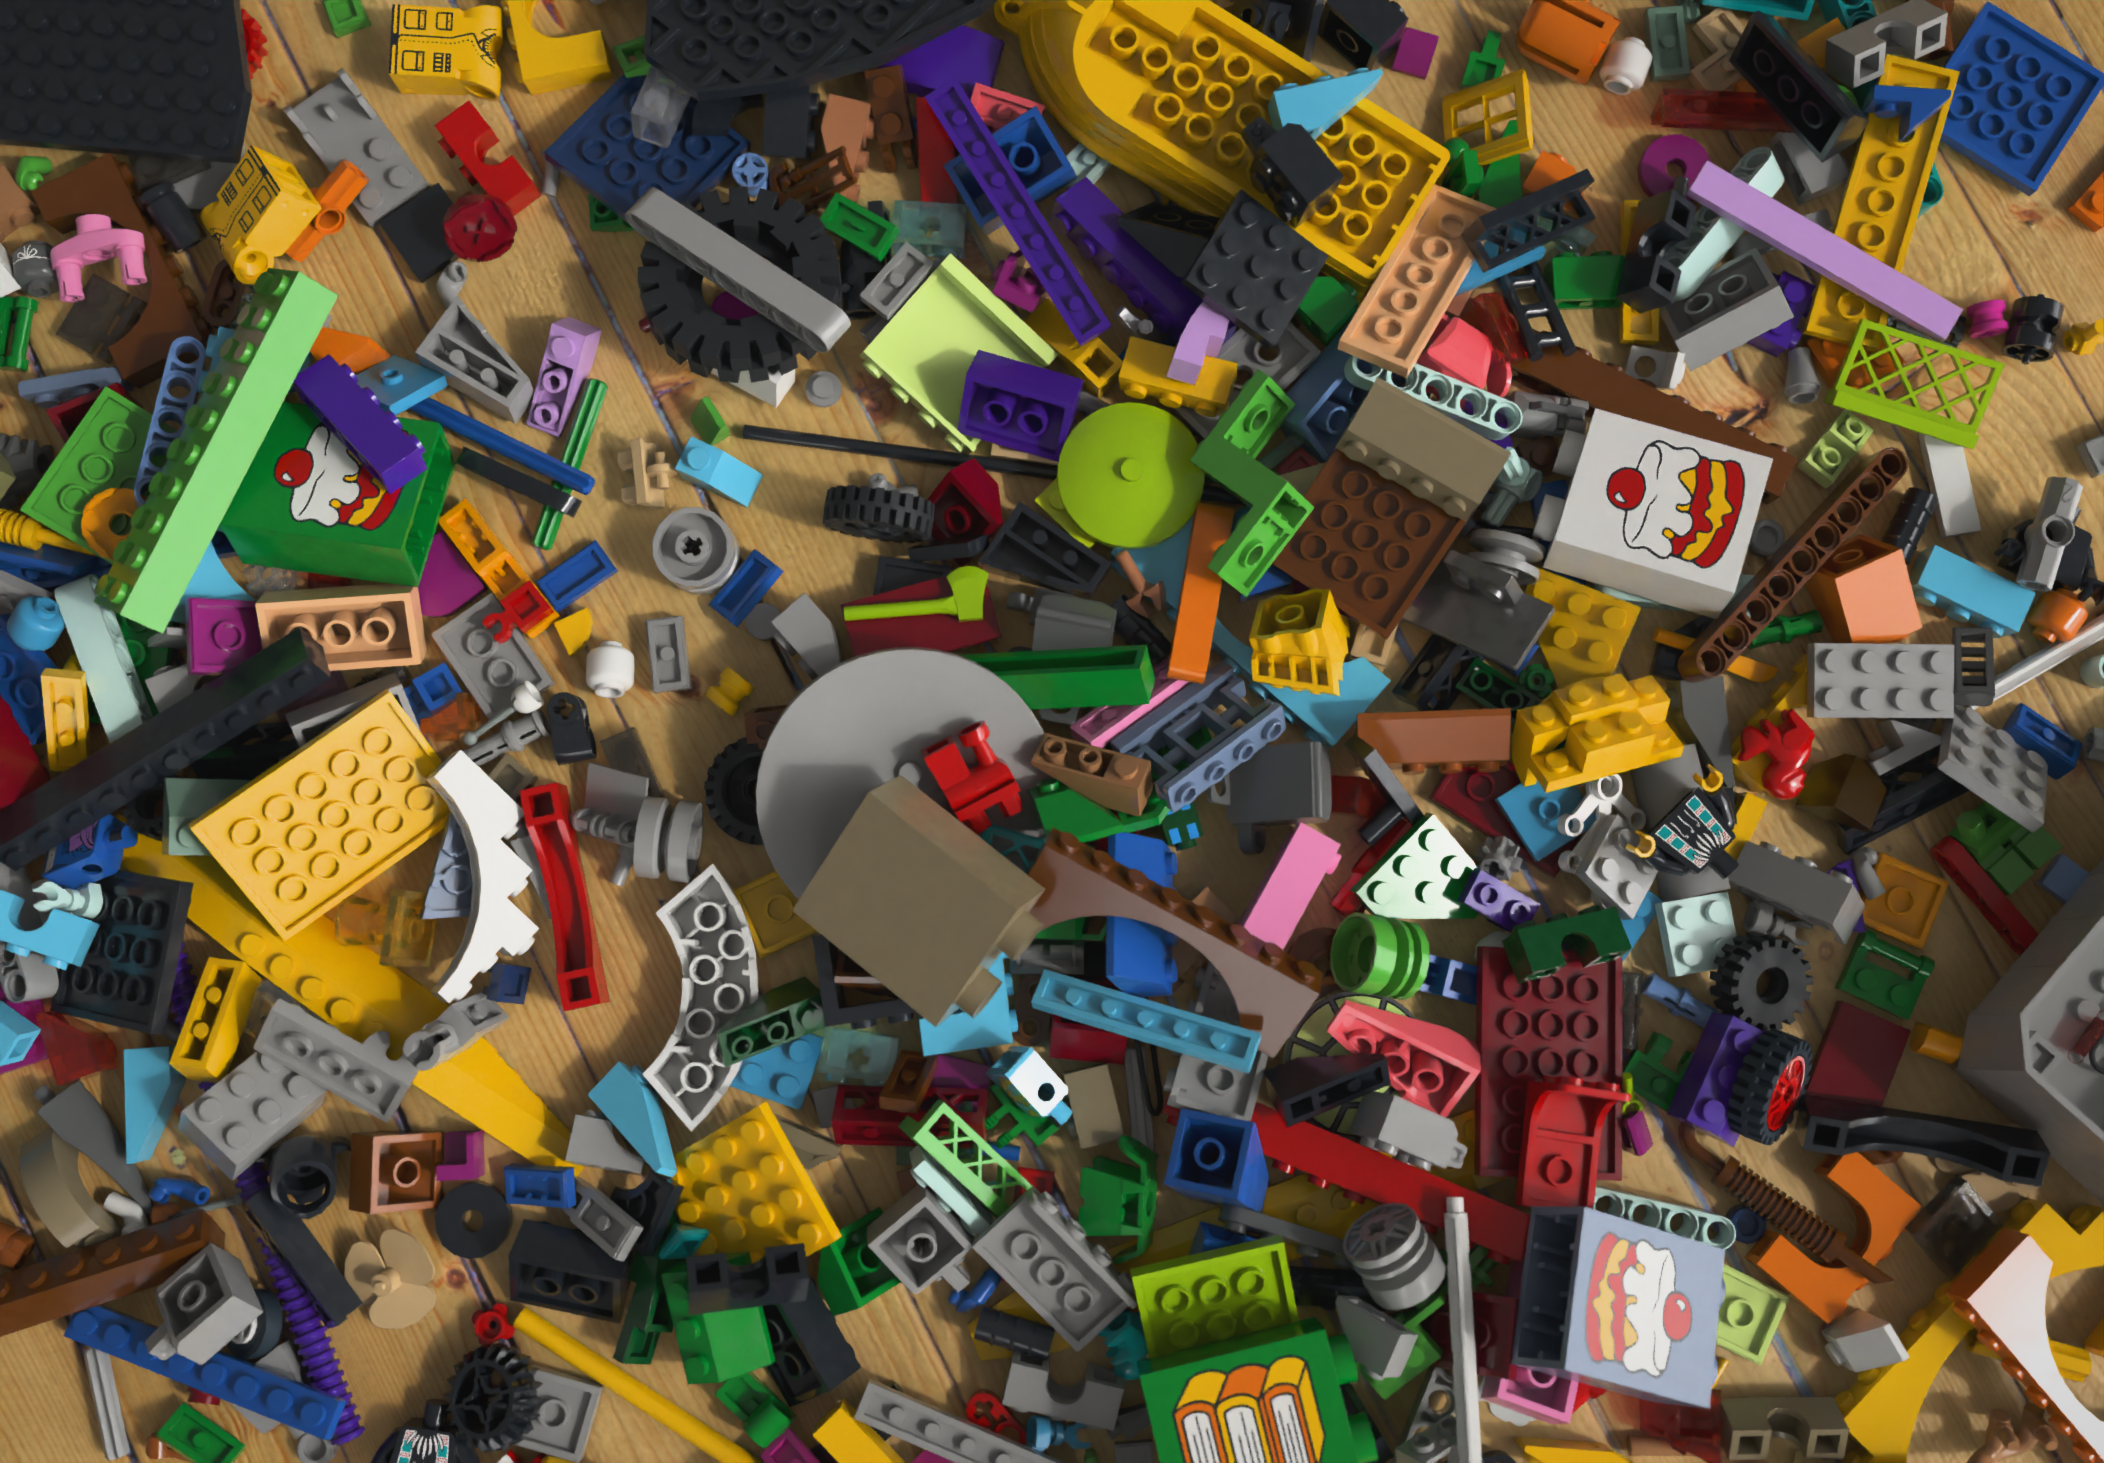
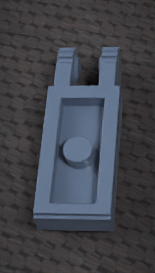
M115 366L86 369L19 381L18 383L19 396L41 408L53 407L58 405L59 401L76 398L114 382H118L129 394L135 386L124 380L119 369Z

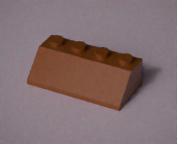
M1511 708L1357 714L1354 729L1355 735L1376 749L1390 770L1402 769V774L1404 775L1425 773L1424 769L1439 768L1440 773L1443 774L1462 772V767H1477V772L1483 773L1500 771V766H1505L1509 760ZM1356 762V771H1363Z

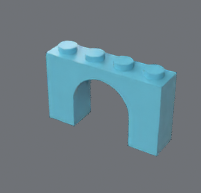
M1001 952L988 970L1001 980L1002 984L989 1003L975 1018H971L959 1008L935 1027L917 1013L923 1056L1013 1043L1012 1032H1018V1022L1015 1009L1009 1010L1007 996L1014 995L1011 973H1004L1003 959L1009 958Z

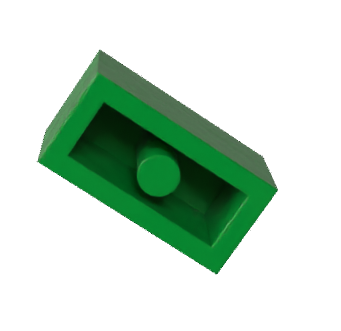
M1598 251L1590 256H1576L1574 252H1564L1552 257L1544 268V278L1558 309L1618 308L1622 301L1615 296L1625 255H1612L1610 251Z

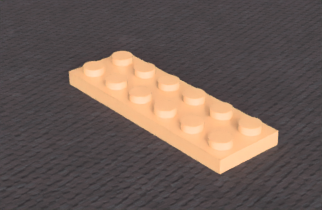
M1434 184L1341 336L1338 350L1407 378L1476 260L1461 234L1480 216L1494 211L1496 208ZM1487 240L1481 242L1483 246Z

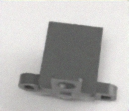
M1064 594L1044 595L1035 617L1032 648L1018 646L1009 649L1008 652L1112 647L1117 609L1103 602ZM1072 707L1069 712L1064 714L1055 713L1051 709H1040L1039 717L1045 720L1073 725L1075 724L1080 707Z
M1239 725L1237 730H1239L1244 725ZM1311 741L1264 746L1254 753L1248 761L1242 762L1224 776L1221 780L1222 791L1220 795L1216 791L1215 784L1207 788L1208 801L1225 805L1228 821L1232 825L1238 826V843L1242 853L1246 855L1260 854L1265 848V827L1296 825L1300 822L1312 824L1329 821L1332 809L1331 761L1327 746L1322 745L1321 742Z

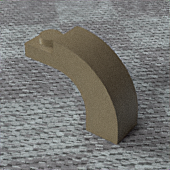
M50 1127L21 1145L19 1155L23 1185L38 1216L53 1236L66 1248L75 1244L79 1249L121 1236L124 1227L92 1199L83 1185L78 1171L79 1150L61 1139Z

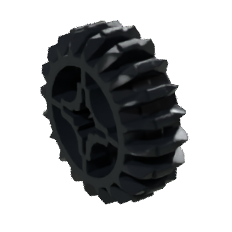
M503 1343L492 1344V1346L490 1344L482 1345L476 1348L475 1351L464 1354V1361L453 1365L456 1375H452L447 1379L452 1389L444 1394V1396L450 1399V1406L444 1412L450 1413L453 1416L449 1427L459 1428L456 1439L467 1440V1447L479 1448V1451L484 1452L506 1450L508 1447L518 1444L524 1440V1434L534 1430L531 1420H536V1418L541 1416L535 1408L536 1404H540L544 1400L537 1396V1389L543 1383L534 1379V1375L539 1368L534 1366L528 1367L530 1356L520 1355V1348L508 1347Z

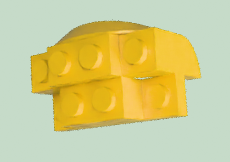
M1619 673L1608 677H1594L1568 683L1554 690L1538 705L1517 710L1511 740V753L1515 770L1524 787L1536 784L1538 780L1547 793L1681 757L1684 745L1665 721L1670 698L1652 675L1627 681ZM1566 739L1564 748L1554 750L1562 741Z

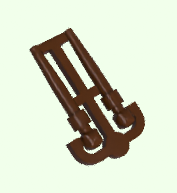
M841 146L804 166L800 165L792 169L790 173L786 163H781L774 167L769 176V183L772 191L778 192L780 206L789 197L795 199L810 191L812 196L801 201L806 215L818 209L820 204L833 198L836 192L841 193L857 183V178L852 173L845 153L846 148ZM837 158L838 164L813 177L812 173ZM840 173L846 177L847 180L819 193L817 186ZM805 179L807 181L787 193L782 190V188H791L796 183H800Z

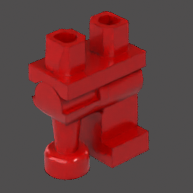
M985 721L973 723L958 733L962 745L966 748L972 747L979 764L968 769L951 735L921 750L923 759L941 787L959 821H964L968 828L976 835L992 826L984 811L985 809L998 803L1005 818L1011 817L1023 810L1018 794L1021 790L1011 770L1003 759L995 755L986 741L990 736V731Z

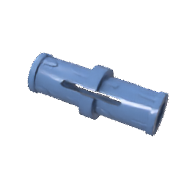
M1651 973L1646 978L1641 988L1643 995H1647L1666 1006L1668 1012L1672 1015H1681L1705 1029L1711 1013L1719 1012L1716 1008H1712L1691 996V991L1687 988L1682 987L1679 989L1655 973Z

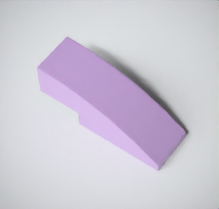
M1203 301L1189 319L1179 339L1166 377L1195 385L1205 355L1217 358L1225 339L1229 319Z

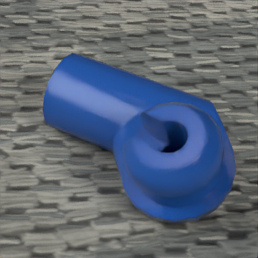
M170 1177L156 1179L153 1182L154 1187L148 1193L149 1198L160 1204L167 1203L171 1194L197 1205L205 1204L210 1197V1189L189 1179Z
M987 1268L975 1286L968 1292L964 1288L960 1292L954 1288L947 1298L948 1302L956 1307L955 1311L961 1313L977 1308L989 1299L1002 1281V1278L996 1272Z

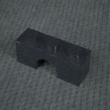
M1671 189L1638 202L1615 296L1638 313L1673 304L1675 301L1681 270L1664 259V257L1676 243L1689 239L1697 208L1675 190Z
M804 1243L766 1247L764 1256L757 1262L748 1265L729 1264L726 1260V1252L686 1257L685 1283L689 1315L806 1301L809 1275Z

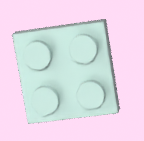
M1728 891L1654 903L1668 977L1718 969L1719 965L1713 962L1716 956L1724 957L1725 953L1721 948L1726 943L1735 945L1732 938L1736 937Z

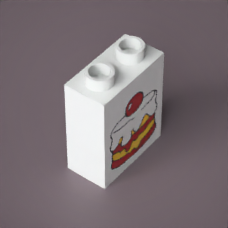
M1595 408L1585 434L1566 429L1552 472L1571 478L1564 499L1545 494L1534 526L1532 537L1550 542L1543 568L1717 619L1735 593L1773 458Z

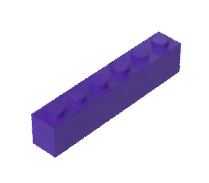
M1084 177L1055 199L1050 221L1057 232L1065 235L1075 244L1080 254L1084 258L1091 260L1103 272L1104 277L1110 283L1116 284L1127 295L1133 306L1141 309L1153 320L1155 327L1160 332L1166 333L1178 344L1189 319L1204 300L1181 284L1182 277H1178L1117 224L1118 216L1124 213L1087 177ZM1230 320L1223 344L1232 337L1237 326Z

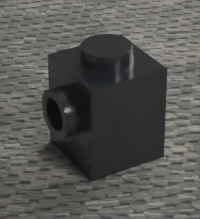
M1235 0L1231 14L1275 42H1282L1289 24V14L1292 5L1276 0Z

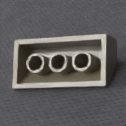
M1377 377L1353 413L1335 446L1336 449L1345 453L1348 458L1365 464L1377 471L1383 478L1395 481L1409 489L1415 496L1425 498L1441 507L1447 514L1458 517L1463 521H1466L1480 505L1511 454L1508 450Z

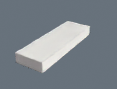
M1919 433L1918 438L1930 493L1938 498L1934 511L1940 538L1981 531L1963 447Z

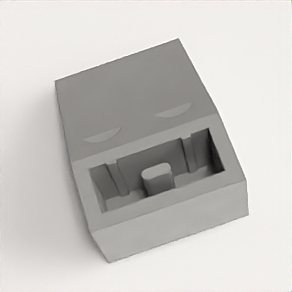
M806 593L802 594L771 621L778 630L773 634L774 638L792 657L797 652L800 654L802 659L797 663L812 680L837 664L844 662L837 630Z

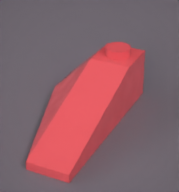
M1348 1000L1344 1001L1327 1026V1032L1352 1055L1384 1054L1387 1058L1391 1086L1400 1094V1098L1445 1118L1481 1072V1056L1476 1042L1447 1027Z

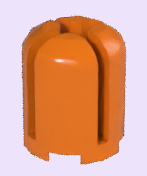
M1533 0L1517 31L1516 49L1521 56L1577 84L1580 83L1586 86L1621 20L1584 0Z

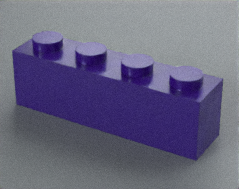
M328 354L297 374L293 384L302 402L389 494H392L427 470L421 455L425 452V449L414 434L406 435L401 430L403 427L391 410L388 409L384 412L379 407L380 402L369 387L366 386L362 389L357 384L358 379L347 364L339 365Z

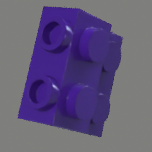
M1782 271L1779 275L1773 272L1772 274L1778 282L1794 317L1746 342L1775 357H1778L1787 348L1793 349L1798 343L1803 330L1797 326L1802 317H1808L1813 300L1812 294L1816 288L1815 285L1785 271Z

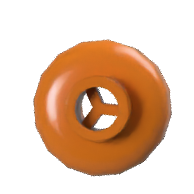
M2064 588L2044 592L2027 617L2028 623L2035 629L2032 635L2050 645L2055 641H2071L2088 616V612L2083 606L2085 602L2079 601L2077 594Z

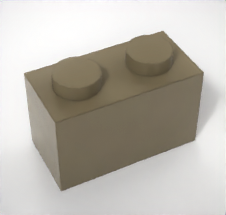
M1099 1063L1063 1072L1065 1081L1062 1082L1067 1086L1068 1092L1062 1098V1101L1065 1104L1070 1103L1074 1117L1067 1120L1071 1141L1079 1140L1081 1149L1119 1140L1124 1135L1107 1063Z

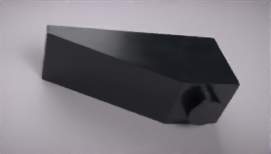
M1384 1054L1298 1057L1264 1071L1269 1099L1287 1128L1391 1085L1387 1058Z

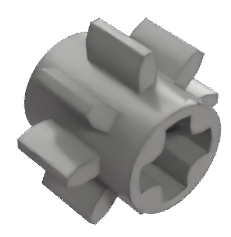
M1487 836L1483 845H1478L1473 856L1474 859L1480 861L1478 864L1479 869L1498 880L1505 879L1506 881H1510L1513 872L1519 871L1523 859L1517 857L1520 847L1505 836L1494 838Z

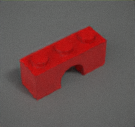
M469 100L434 125L442 135V138L437 142L451 159L458 156L464 165L459 170L472 187L479 183L485 191L483 194L500 198L510 207L513 216L542 196L533 181L512 155L496 165L484 163L488 150L500 141Z

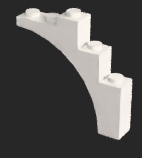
M462 750L451 753L426 779L444 799L460 826L469 853L472 876L471 908L463 940L449 968L430 991L440 1002L450 1003L452 1000L457 1002L463 998L472 987L469 981L479 971L482 974L485 973L498 960L497 951L504 956H514L516 953L520 956L526 952L535 941L532 936L539 929L507 898L509 895L514 898L527 886L529 881L525 878L533 871L500 840L502 837L505 840L509 839L522 826V823L518 820L524 815L523 809Z

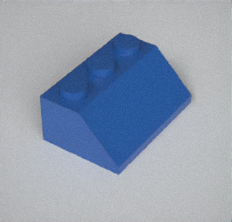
M1036 106L992 134L1035 204L1043 201L1078 178ZM958 155L944 164V168L982 231L989 235L1004 225L1003 221L962 156Z

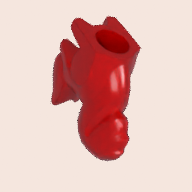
M1792 708L1788 711L1784 709L1781 712L1783 722L1778 726H1774L1768 719H1761L1759 723L1763 732L1754 726H1747L1742 730L1740 738L1741 752L1738 755L1739 761L1750 760L1761 752L1765 753L1771 760L1770 764L1763 771L1762 785L1769 795L1780 800L1792 799L1804 788V780L1807 775L1801 768L1810 757L1812 741L1815 738L1814 731Z

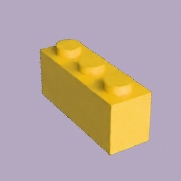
M1130 336L1118 376L1119 390H1123L1126 395L1135 399H1144L1145 396L1158 399L1161 404L1170 408H1180L1181 406L1193 408L1198 414L1205 417H1216V415H1221L1228 408L1237 377L1238 363L1205 355L1196 383L1192 385L1166 377L1176 347Z
M209 957L169 1062L172 1067L187 1079L218 1083L228 1074L261 982V978L244 961Z

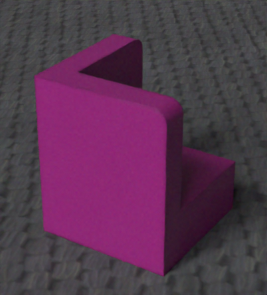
M484 1130L449 1131L445 1133V1163L436 1166L437 1181L470 1180L485 1175Z

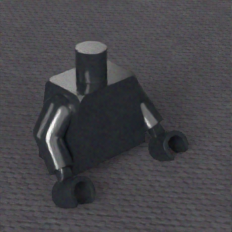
M2077 507L2073 518L2075 536L2064 548L2056 578L2050 591L2064 588L2074 592L2079 588L2081 590L2077 595L2079 601L2085 602L2091 597L2095 602V606H2099L2104 601V582L2098 580L2093 549L2090 547L2092 535L2075 526L2081 513V509ZM2025 517L2002 532L2000 547L1994 552V555L2000 557L2002 554L2004 555L1999 560L1997 566L2018 575L2022 559L2026 555L2027 545L2024 540V533L2027 527L2034 523L2035 517ZM2046 527V535L2053 541V534Z

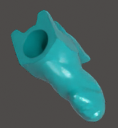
M1125 1309L1098 1335L1107 1337L1104 1343L1110 1348L1105 1354L1108 1358L1113 1357L1111 1363L1114 1365V1374L1124 1378V1380L1140 1379L1136 1361L1142 1360L1148 1353L1140 1312H1131Z

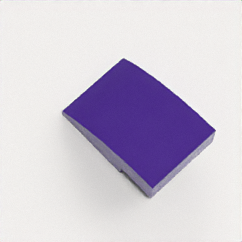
M961 25L877 67V69L902 64L907 93L917 94L918 97L927 96L955 76L971 100L976 82L993 88L1005 43L994 36Z

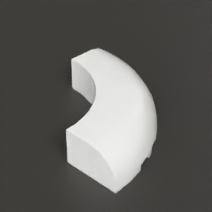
M714 864L710 865L656 912V915L670 934L677 954L680 957L683 973L682 997L679 1010L680 1015L673 1034H671L660 1055L642 1074L690 1131H693L721 1100L742 1063L740 1061L727 1067L723 1065L715 1031L758 999V968L750 927L733 890Z

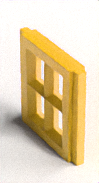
M1524 69L1443 96L1442 111L1445 142L1450 138H1459L1461 135L1484 128L1485 144L1470 149L1477 150L1479 165L1483 166L1532 149L1533 135L1529 85ZM1514 93L1515 109L1490 117L1489 101ZM1482 104L1483 120L1458 128L1457 112ZM1516 117L1517 133L1492 141L1491 125Z

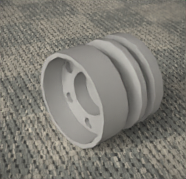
M1389 1203L1377 1206L1365 1212L1354 1221L1345 1234L1343 1241L1345 1255L1353 1264L1356 1273L1362 1277L1363 1284L1373 1300L1382 1308L1391 1310L1410 1308L1424 1301L1435 1292L1444 1279L1446 1265L1442 1255L1432 1239L1427 1236L1425 1227L1420 1223L1414 1209L1406 1204Z

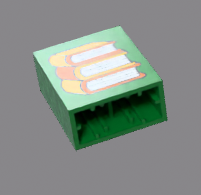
M1316 1317L1136 1361L1160 1463H1369L1378 1460L1375 1440L1366 1413L1361 1412L1347 1416L1340 1385L1358 1381L1356 1365L1348 1338L1345 1333L1327 1337L1325 1328Z

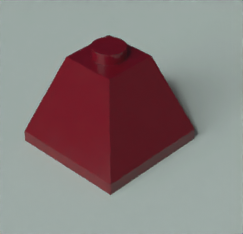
M975 458L950 470L927 499L935 505L931 533L935 540L987 534L989 539L1003 523L998 483ZM975 555L954 558L953 560L960 567L968 565Z

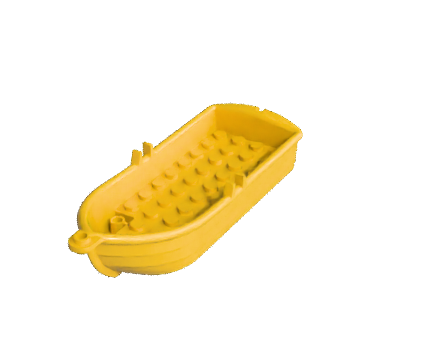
M997 0L995 2L993 11L995 21L1000 27L1019 37L1021 53L1027 73L1041 101L1055 120L1084 147L1158 191L1163 204L1168 205L1172 200L1187 210L1221 218L1235 193L1242 189L1280 218L1274 210L1272 200L1266 193H1260L1250 180L1248 171L1254 156L1241 134L1247 125L1260 116L1272 126L1267 106L1273 92L1277 88L1289 83H1296L1297 86L1311 84L1313 80L1327 76V73L1210 0ZM1007 10H1014V11H1016V13H1014V14H1009V13H1007L1006 11H1007ZM1365 97L1314 140L1344 176L1330 202L1296 229L1289 221L1285 222L1329 256L1317 277L1332 276L1338 282L1343 279L1349 283L1358 294L1355 298L1359 302L1358 308L1433 185L1436 184L1442 187L1444 181L1443 169L1450 159V153L1445 147Z

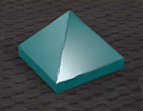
M674 1223L658 1255L660 1259L691 1257L710 1233L705 1228Z

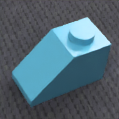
M692 436L675 468L683 479L748 508L763 477L761 473L725 451Z

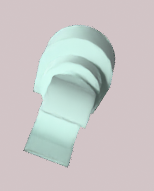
M45 882L32 889L34 892L44 893L48 900H42L33 905L34 908L42 912H47L53 908H61L63 911L72 912L73 915L79 917L94 918L100 913L103 906L101 885L96 883L83 884L82 887H78L75 890L69 888L62 889L53 882Z

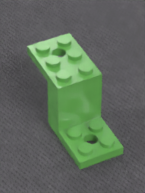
M1259 369L1252 378L1244 383L1241 393L1232 405L1220 415L1217 425L1208 437L1199 443L1195 454L1190 459L1217 485L1251 508L1248 513L1238 520L1233 533L1224 544L1216 549L1212 561L1207 566L1245 597L1249 595L1315 508L1286 480L1255 460L1296 405L1267 374Z

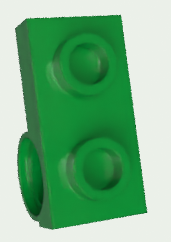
M752 1371L728 1379L715 1393L743 1422V1429L748 1436L763 1448H767L797 1417Z

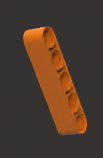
M1197 502L1190 533L1166 678L1204 684L1223 580L1207 566L1212 561L1216 549L1230 537L1234 508Z

